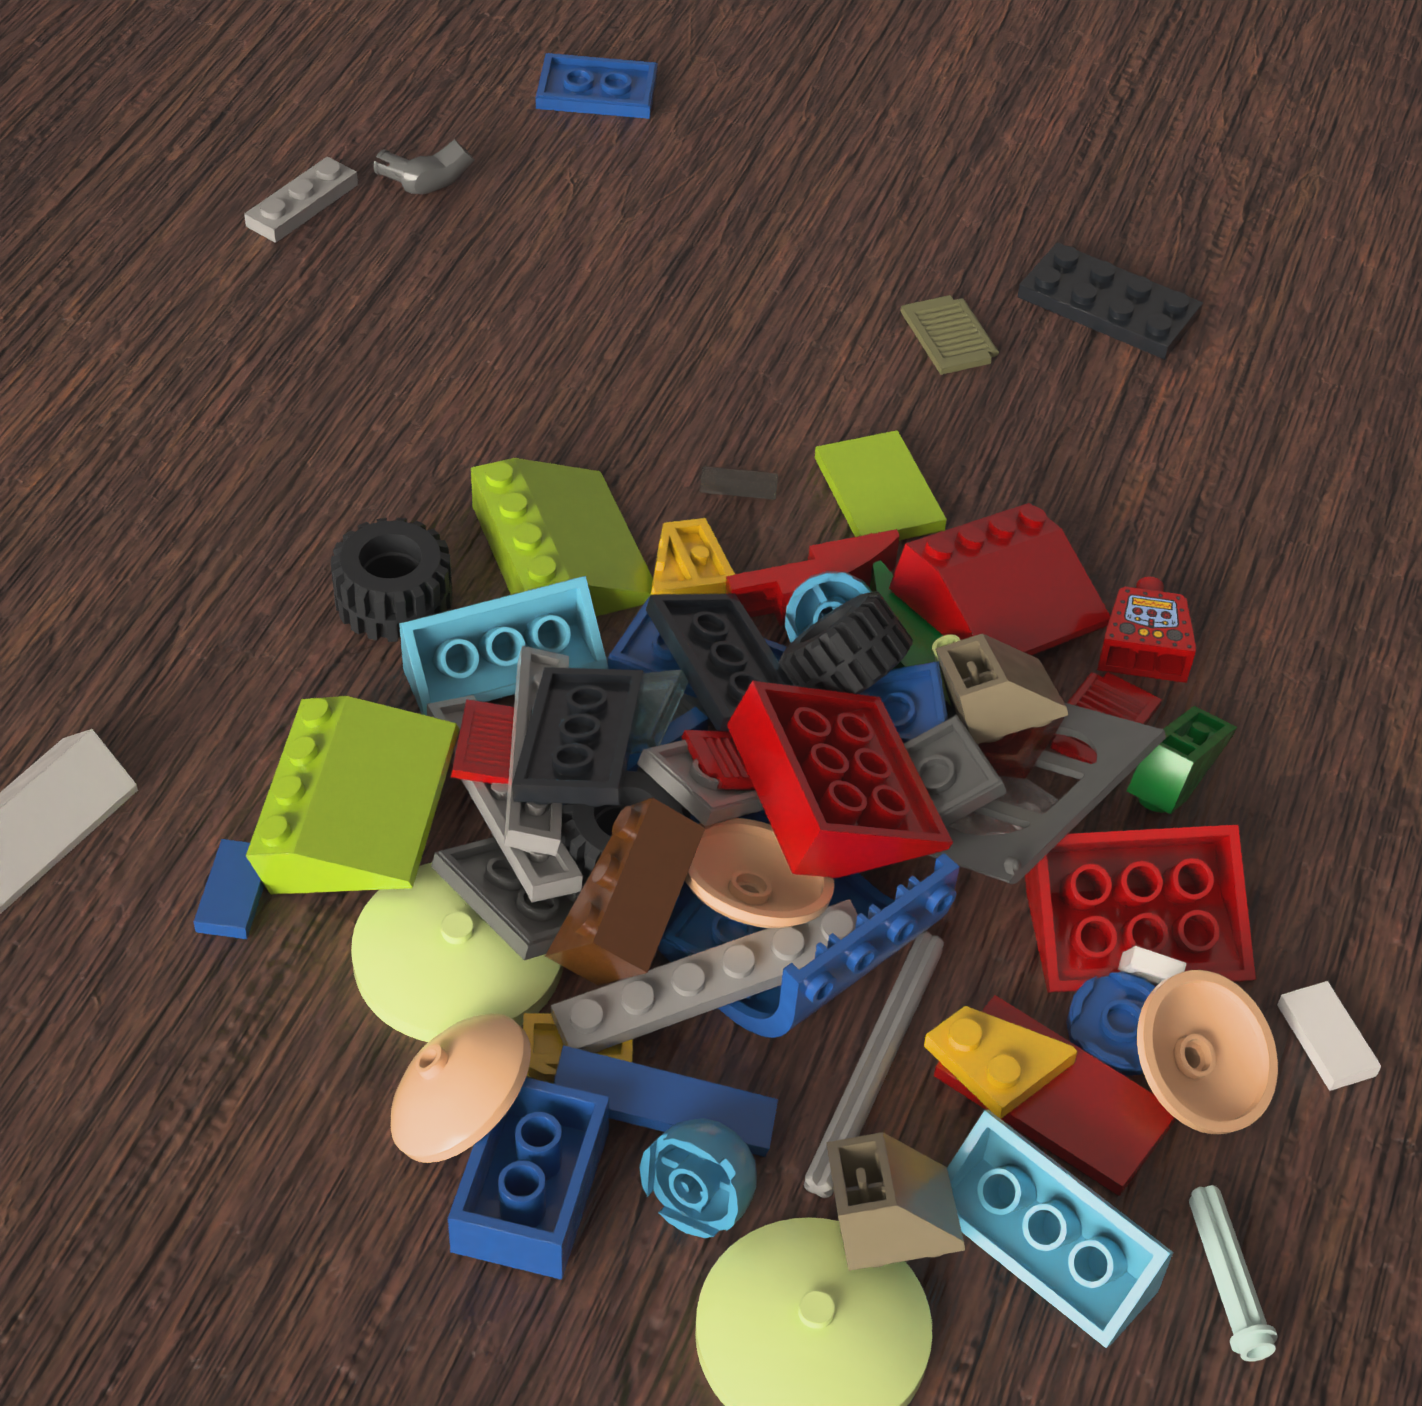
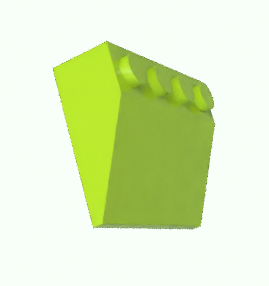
M519 458L471 467L472 506L511 595L586 576L596 616L644 605L651 595L653 577L601 471Z
M349 696L301 699L246 853L247 859L270 894L413 888L460 731L457 723Z

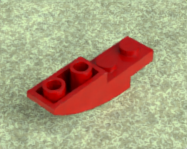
M897 529L809 546L807 561L726 576L725 594H736L750 617L774 613L779 625H785L787 605L795 589L810 576L825 571L847 572L863 580L870 588L873 563L881 560L891 572L896 565L900 535Z

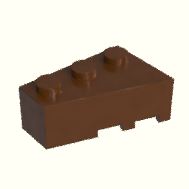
M653 797L625 807L616 818L610 840L545 957L596 985L648 973L705 828Z

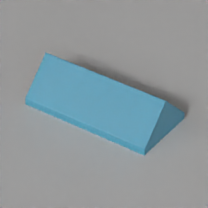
M586 576L399 623L403 670L422 715L426 716L428 703L474 695L477 701L487 702L515 694L517 663L522 646L569 656V668L609 669Z
M984 1110L947 1167L962 1233L1105 1348L1109 1347L1158 1293L1173 1252L990 1110Z

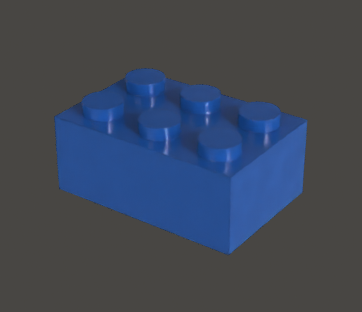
M526 1077L518 1096L507 1113L489 1133L473 1145L448 1216L450 1252L562 1280L609 1133V1097Z

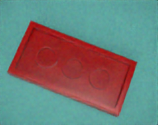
M994 995L981 1012L1071 1045L1078 1051L1074 1064L1014 1108L1001 1120L1120 1196L1175 1123L1176 1118L1163 1107L1153 1093ZM940 1061L937 1063L934 1077L985 1110H989Z

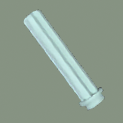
M1214 1185L1197 1187L1191 1193L1192 1196L1189 1199V1204L1234 1334L1230 1339L1232 1350L1240 1353L1241 1358L1245 1361L1265 1359L1275 1352L1276 1347L1274 1343L1278 1338L1276 1329L1271 1325H1267L1221 1191Z

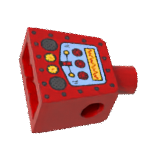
M1155 577L1141 578L1136 583V588L1126 586L1120 588L1105 632L1097 670L1187 683L1196 653L1187 598L1182 594L1164 592L1163 582Z

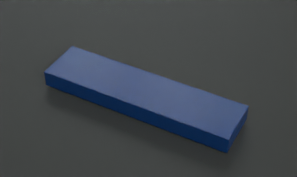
M564 1045L562 1047L553 1084L608 1096L609 1118L663 1132L678 1122L701 1118L718 1121L735 1131L748 1145L752 1154L766 1157L770 1149L778 1099Z

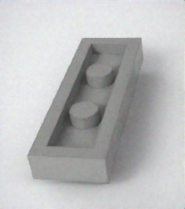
M327 156L244 213L246 227L276 243L358 185L357 172Z

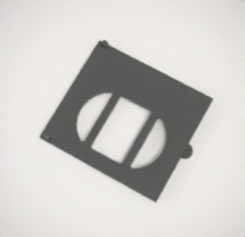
M1065 703L1068 716L1055 719L1042 727H1030L1005 735L996 742L977 744L986 758L996 754L1080 779V781L1044 814L994 800L974 812L1023 827V829L999 835H973L946 826L953 844L948 850L929 854L928 856L938 858L945 853L960 867L1010 884L1019 882L1166 738L1165 730ZM954 708L947 712L948 719L957 715ZM1039 734L1071 736L1084 741L1093 748L1097 754V761L1089 764L1017 743L1013 740Z

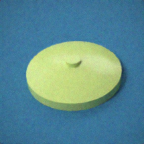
M432 862L419 866L413 888L382 889L372 896L362 910L354 928L351 949L354 976L358 989L367 1005L381 1020L397 1031L429 1042L457 1022L485 1014H502L510 1017L518 1025L522 1026L524 1013H539L554 994L563 972V966L545 957L546 954L524 961L431 867Z
M793 1218L774 1222L748 1233L731 1245L719 1257L710 1270L699 1296L695 1331L696 1348L704 1375L714 1393L725 1406H907L918 1391L926 1372L932 1345V1319L924 1290L913 1270L905 1261L886 1264L881 1267H868L849 1271L839 1221L824 1218Z

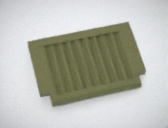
M951 295L901 305L903 317L940 375L991 364V358L999 354L998 349L963 298L953 300Z

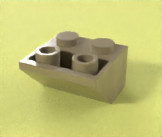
M983 633L935 648L948 698L957 716L976 744L996 742L1005 735L1030 727H1042L1055 719L1068 716V710L1038 658Z
M883 1132L826 1142L838 1219L849 1271L965 1251L947 1167Z

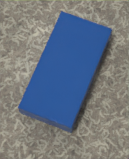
M221 839L193 921L195 932L240 939L248 938L264 888L263 882L246 857L250 845L249 842Z

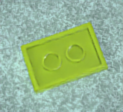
M898 430L816 447L815 460L855 537L897 529L900 535L899 540L945 531L947 519Z

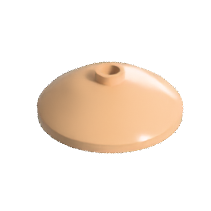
M733 818L708 826L699 823V825L705 828L685 882L693 893L707 906L735 921L763 928H787L804 924L816 919L827 909L834 892V879L831 877L792 874L770 824L744 818Z
M1204 970L1181 972L1165 979L1153 989L1140 1013L1137 1028V1046L1143 1073L1158 1101L1181 1123L1207 1134L1235 1132L1257 1121L1268 1108L1274 1095L1278 1075V1060L1272 1032L1254 1000L1233 981L1217 973Z
M485 1014L457 1022L430 1040L409 1064L393 1098L391 1133L397 1147L415 1161L423 1163L439 1162L462 1153L489 1133L507 1113L518 1096L527 1076L531 1048L529 1038L522 1027L508 1016Z

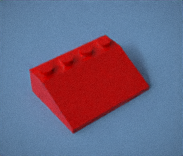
M1030 503L906 543L889 589L943 636L956 635L960 640L983 633L1029 655H1034L1108 626L1111 617L1062 528L1050 520L1042 509Z
M752 681L727 726L792 874L839 878L945 851L951 847L953 841L880 697Z
M1238 825L1067 834L1025 875L1027 899L1047 993L1075 992L1089 979L1096 976V979L1109 976L1112 972H1121L1118 970L1122 953L1135 946L1185 962V971H1210L1222 975L1233 982L1256 980Z

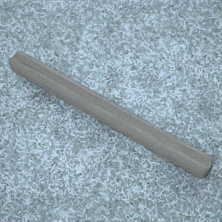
M923 932L916 937L805 1175L804 1187L808 1192L817 1194L822 1198H827L833 1194L834 1188L826 1142L858 1137L942 955L944 942L939 936H932L928 932Z

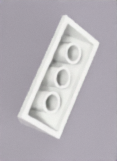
M93 729L60 740L0 792V914L138 791L137 784Z

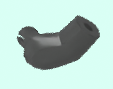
M454 139L435 155L419 156L411 160L383 149L376 157L390 164L386 166L374 161V172L402 183L404 190L408 193L428 194L452 185L475 159Z

